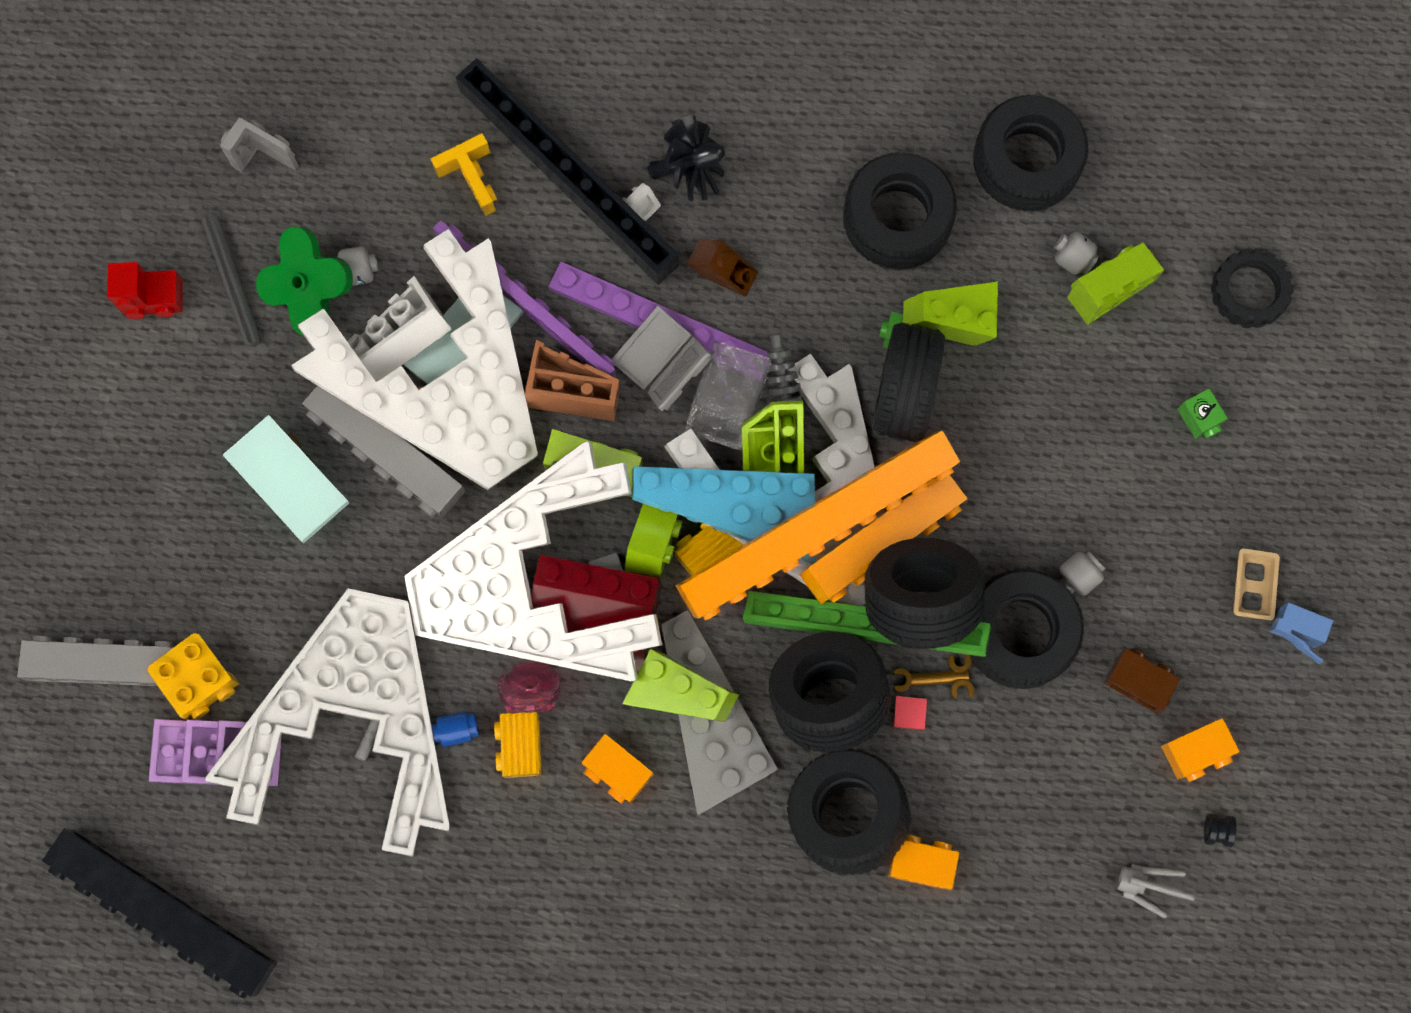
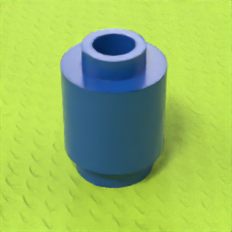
M462 711L437 717V724L432 725L435 742H441L443 747L472 741L473 737L479 736L474 712L467 713Z

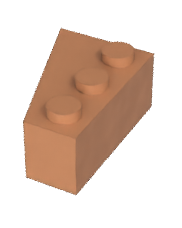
M536 340L525 390L527 407L530 409L615 421L620 396L619 379L588 364L578 363L570 359L569 355L553 351L545 347L544 343Z

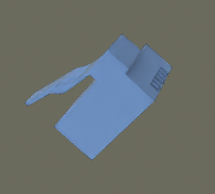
M1288 602L1277 609L1270 632L1284 637L1297 649L1320 664L1323 660L1313 653L1309 646L1316 648L1326 643L1334 620Z

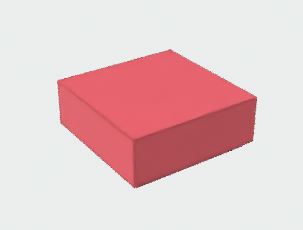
M896 696L893 727L925 730L927 699Z

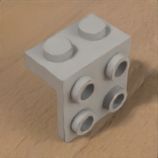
M239 117L233 127L226 130L222 136L220 147L231 166L240 172H243L257 150L295 171L299 167L295 159L296 155L289 147L290 143L278 134L274 136L269 135L265 132V128L256 121L250 120L247 122Z

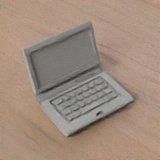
M657 306L611 360L615 363L616 367L643 390L650 386L649 396L656 406L663 411L664 409H669L683 391L681 389L692 377H696L711 360V354L693 335L662 308Z

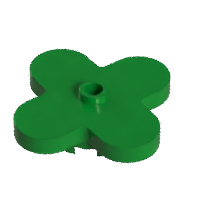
M290 227L282 233L279 240L281 263L279 265L267 266L259 272L256 279V289L259 297L266 304L271 306L287 305L293 329L298 334L304 336L298 325L322 309L329 315L328 306L330 303L328 302L332 298L342 297L349 292L353 283V274L350 266L343 259L338 257L325 258L322 256L317 237L309 228Z

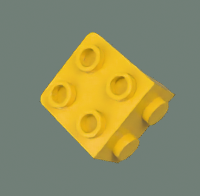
M197 633L191 634L148 667V673L181 718L186 720L201 719L209 713V706L217 700L223 702L235 693L234 687L240 684L232 673L225 670L201 635Z

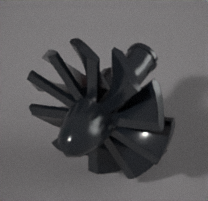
M686 116L672 121L673 126L664 135V140L670 143L666 157L649 162L648 173L653 180L673 174L676 189L680 186L682 176H685L688 200L694 201V185L702 201L708 200L706 183L711 187L715 195L720 192L708 169L721 177L724 176V170L718 163L725 155L724 147L708 137L711 128L708 124L696 121V116Z

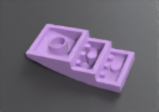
M154 719L148 782L219 785L206 782V776L247 722ZM281 739L269 786H278Z

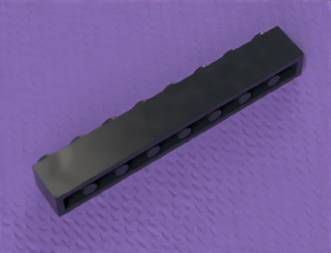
M64 828L42 860L50 866L48 869L49 873L61 880H64L66 877L76 883L73 887L75 890L88 897L91 894L101 899L99 903L101 907L114 914L117 911L127 916L125 919L127 924L140 931L142 928L147 929L153 933L151 936L153 941L166 948L168 945L179 950L176 954L179 958L189 964L197 962L205 967L202 971L205 975L218 982L220 979L231 984L229 990L243 999L246 996H257L277 965L276 961L72 829Z

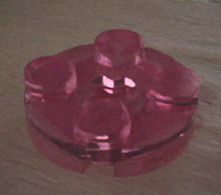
M528 662L518 664L513 667V672L507 676L504 673L500 677L498 682L500 700L505 705V710L512 714L537 711L549 712L554 708V702L560 696L559 675L555 670L554 673L549 671L548 666L542 663Z

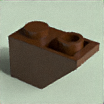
M699 239L687 262V265L703 278L746 297L758 273L755 268L722 240Z

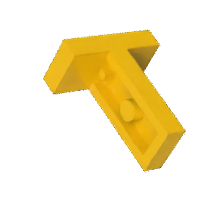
M483 133L430 159L439 178L460 168L484 215L487 216L496 211L493 202L497 198L490 184L484 186L481 180L484 174L477 159L490 154L488 142Z

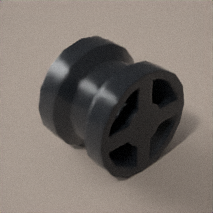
M1208 813L1204 824L1205 844L1214 845L1217 842L1222 843L1224 847H1232L1236 838V818L1234 816L1218 818L1216 814Z

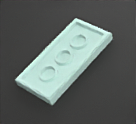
M503 295L511 328L521 317L523 310ZM459 298L443 315L452 330L403 364L406 369L427 385L466 359L451 338V333L474 318Z
M269 415L223 454L228 462L303 544L349 504L348 500Z

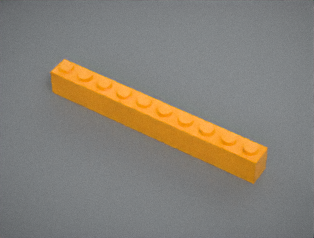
M943 430L933 432L675 586L693 617L701 618L703 616L704 620H707L721 612L719 606L727 601L734 604L747 596L745 591L756 585L757 588H761L773 581L772 575L782 569L785 573L800 564L798 559L808 554L812 557L826 549L824 543L834 538L837 542L852 533L850 528L860 523L861 526H864L878 518L876 512L886 508L889 511L903 503L901 497L911 492L914 496L929 487L927 482L937 477L938 480L949 476L954 472L952 467L960 463V460Z

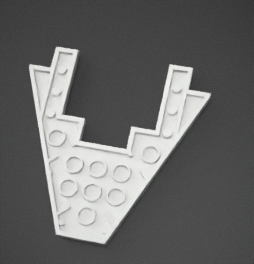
M448 229L424 244L423 248L474 318L451 333V338L466 357L464 361L420 390H418L402 366L376 382L329 315L322 309L298 325V328L314 351L292 364V368L296 373L486 490H489L538 456L491 241L488 238L465 253Z
M809 354L796 362L795 367L788 369V371H797L799 378L791 382L800 383L801 390L798 392L834 442L833 445L812 459L828 482L815 491V502L875 466L852 367L848 364L827 378L813 356ZM692 429L673 439L665 446V449L679 468L719 470ZM884 508L876 512L878 518L885 513ZM858 523L850 528L852 533L837 542L833 538L824 543L826 549L816 555V562L870 523L864 526ZM732 536L742 544L748 543V541ZM799 558L800 564L786 573L806 585L800 574L810 567L811 564L803 562L804 560ZM865 581L857 587L852 582L845 587L848 593L835 602L863 606L865 604Z
M584 442L406 574L405 582L415 636L618 679L637 681L638 675L633 651L662 645L657 615L652 614L568 633L563 604L559 603L533 609L522 550L551 544L545 514L632 494L626 464L619 463L597 469L592 443Z
M347 589L208 773L205 781L234 787L227 819L259 825L282 733L313 739L320 709L379 721L373 752L403 758L382 850L413 856L420 826L449 831L450 826L409 603L401 599Z

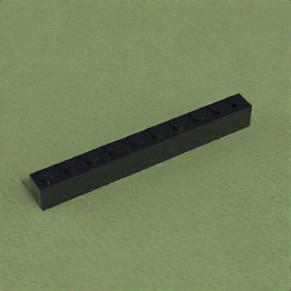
M476 58L456 76L460 92L657 285L679 266V254L481 61Z

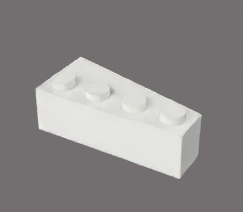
M415 276L407 282L409 288L399 296L396 293L388 301L390 306L379 317L373 315L367 321L366 329L361 335L354 334L347 341L376 382L402 366L411 358L417 356L422 350L452 330L434 300Z

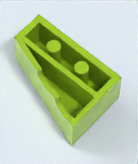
M1144 242L1135 247L1130 245L1118 254V257L1103 262L1093 271L1078 278L1071 285L1072 290L1067 298L1086 324L1089 325L1156 281L1164 269Z
M998 281L922 292L904 300L903 323H907L910 326L912 324L918 325L920 328L923 326L929 329H937L945 335L946 340L977 346L997 338Z
M552 429L543 461L545 471L582 443L591 442L596 468L625 463L632 491V469L634 466L642 467L643 465L642 457L638 456L637 452L629 449L618 450L600 442H592Z
M646 504L642 505L627 548L625 572L655 577L661 580L665 564H670L675 547L671 545L673 537L678 538L683 521L679 520V514L670 511L665 512Z
M650 649L637 674L638 680L633 682L622 704L726 722L739 694L668 655Z

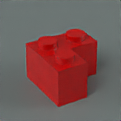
M138 262L108 263L107 298L124 316L130 319H142L145 317V314H156L158 317L168 318L174 316V313L183 312V279L176 270L146 272Z

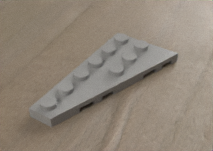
M688 610L661 625L666 652L669 657L733 691ZM738 698L726 722L678 714L697 816L778 771Z

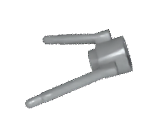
M1132 863L1130 867L1123 866L1121 869L1117 890L1123 891L1122 897L1137 902L1163 918L1167 917L1165 911L1140 897L1137 893L1143 894L1145 888H1149L1176 897L1195 900V895L1147 881L1148 876L1143 875L1183 877L1186 875L1184 870L1141 867Z

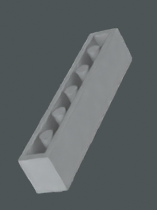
M317 386L302 403L308 411L305 416L318 427L322 423L331 429L328 434L341 445L346 441L353 447L350 452L363 463L368 459L376 465L373 470L384 480L387 481L391 477L398 483L396 489L405 497L410 499L414 496L421 501L419 507L430 517L437 514L443 519L466 492L460 483L402 437L321 387Z
M33 636V641H21L17 677L26 681L158 686L148 673V667L174 648V643L155 641L154 646H143V641L124 640V645H115L113 640L94 639V643H82L83 639L64 637L63 642H52L51 637Z

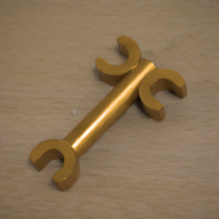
M965 654V664L960 667L954 663V656L949 655L947 663L952 671L910 674L905 669H896L893 671V675L904 676L906 682L903 686H895L894 691L904 692L910 686L954 683L950 689L953 699H956L958 696L957 688L959 686L966 687L968 698H972L974 687L969 682V671L967 670L971 665V658L968 654Z

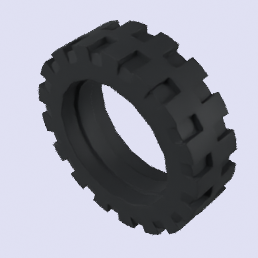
M1255 248L1253 251L1243 249L1237 254H1231L1220 265L1212 279L1211 293L1214 296L1212 300L1214 305H1217L1220 309L1218 311L1220 315L1226 316L1230 319L1229 322L1234 325H1242L1243 328H1261L1273 323L1290 305L1292 301L1291 294L1294 292V284H1291L1292 274L1285 269L1286 264L1282 260L1278 261L1275 258L1276 255L1271 252L1263 253L1262 249ZM1252 267L1266 273L1275 287V297L1272 304L1263 310L1256 311L1244 308L1238 304L1230 294L1229 279L1233 272L1240 268Z

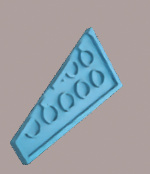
M634 466L632 469V500L665 512L670 511L687 517V520L696 523L701 522L712 526L715 530L749 542L815 503L814 474ZM806 554L800 559L812 565L816 562V555L810 557Z

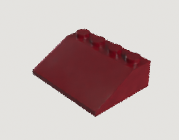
M540 555L531 599L533 609L559 603L563 604L568 633L652 614L656 615L663 584L659 578ZM648 648L633 651L637 672H639L647 657Z

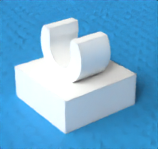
M642 183L639 187L631 189L633 193L627 199L624 197L622 199L646 221L661 205L651 188Z

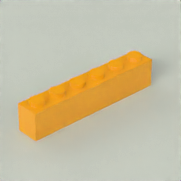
M950 475L941 480L935 477L927 483L929 486L927 489L914 496L911 494L903 500L902 504L881 515L802 572L800 577L819 603L822 605L829 599L832 603H835L848 593L845 587L854 582L856 587L863 583L868 565L886 547L902 540L913 539L920 533H923L926 537L940 527L937 521L945 517L949 521L960 513L962 509L959 505L966 501L967 497Z

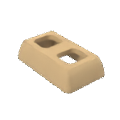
M1240 549L1233 614L1235 616L1268 621L1275 618L1280 556L1277 553ZM1246 563H1256L1264 566L1263 581L1245 578ZM1244 592L1258 593L1262 596L1261 609L1259 611L1248 610L1242 607Z

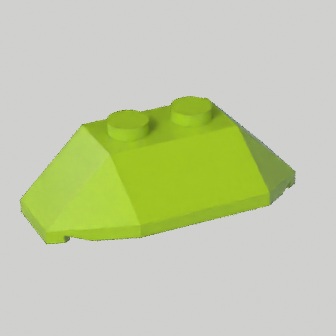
M803 401L771 402L742 424L743 471L804 473Z

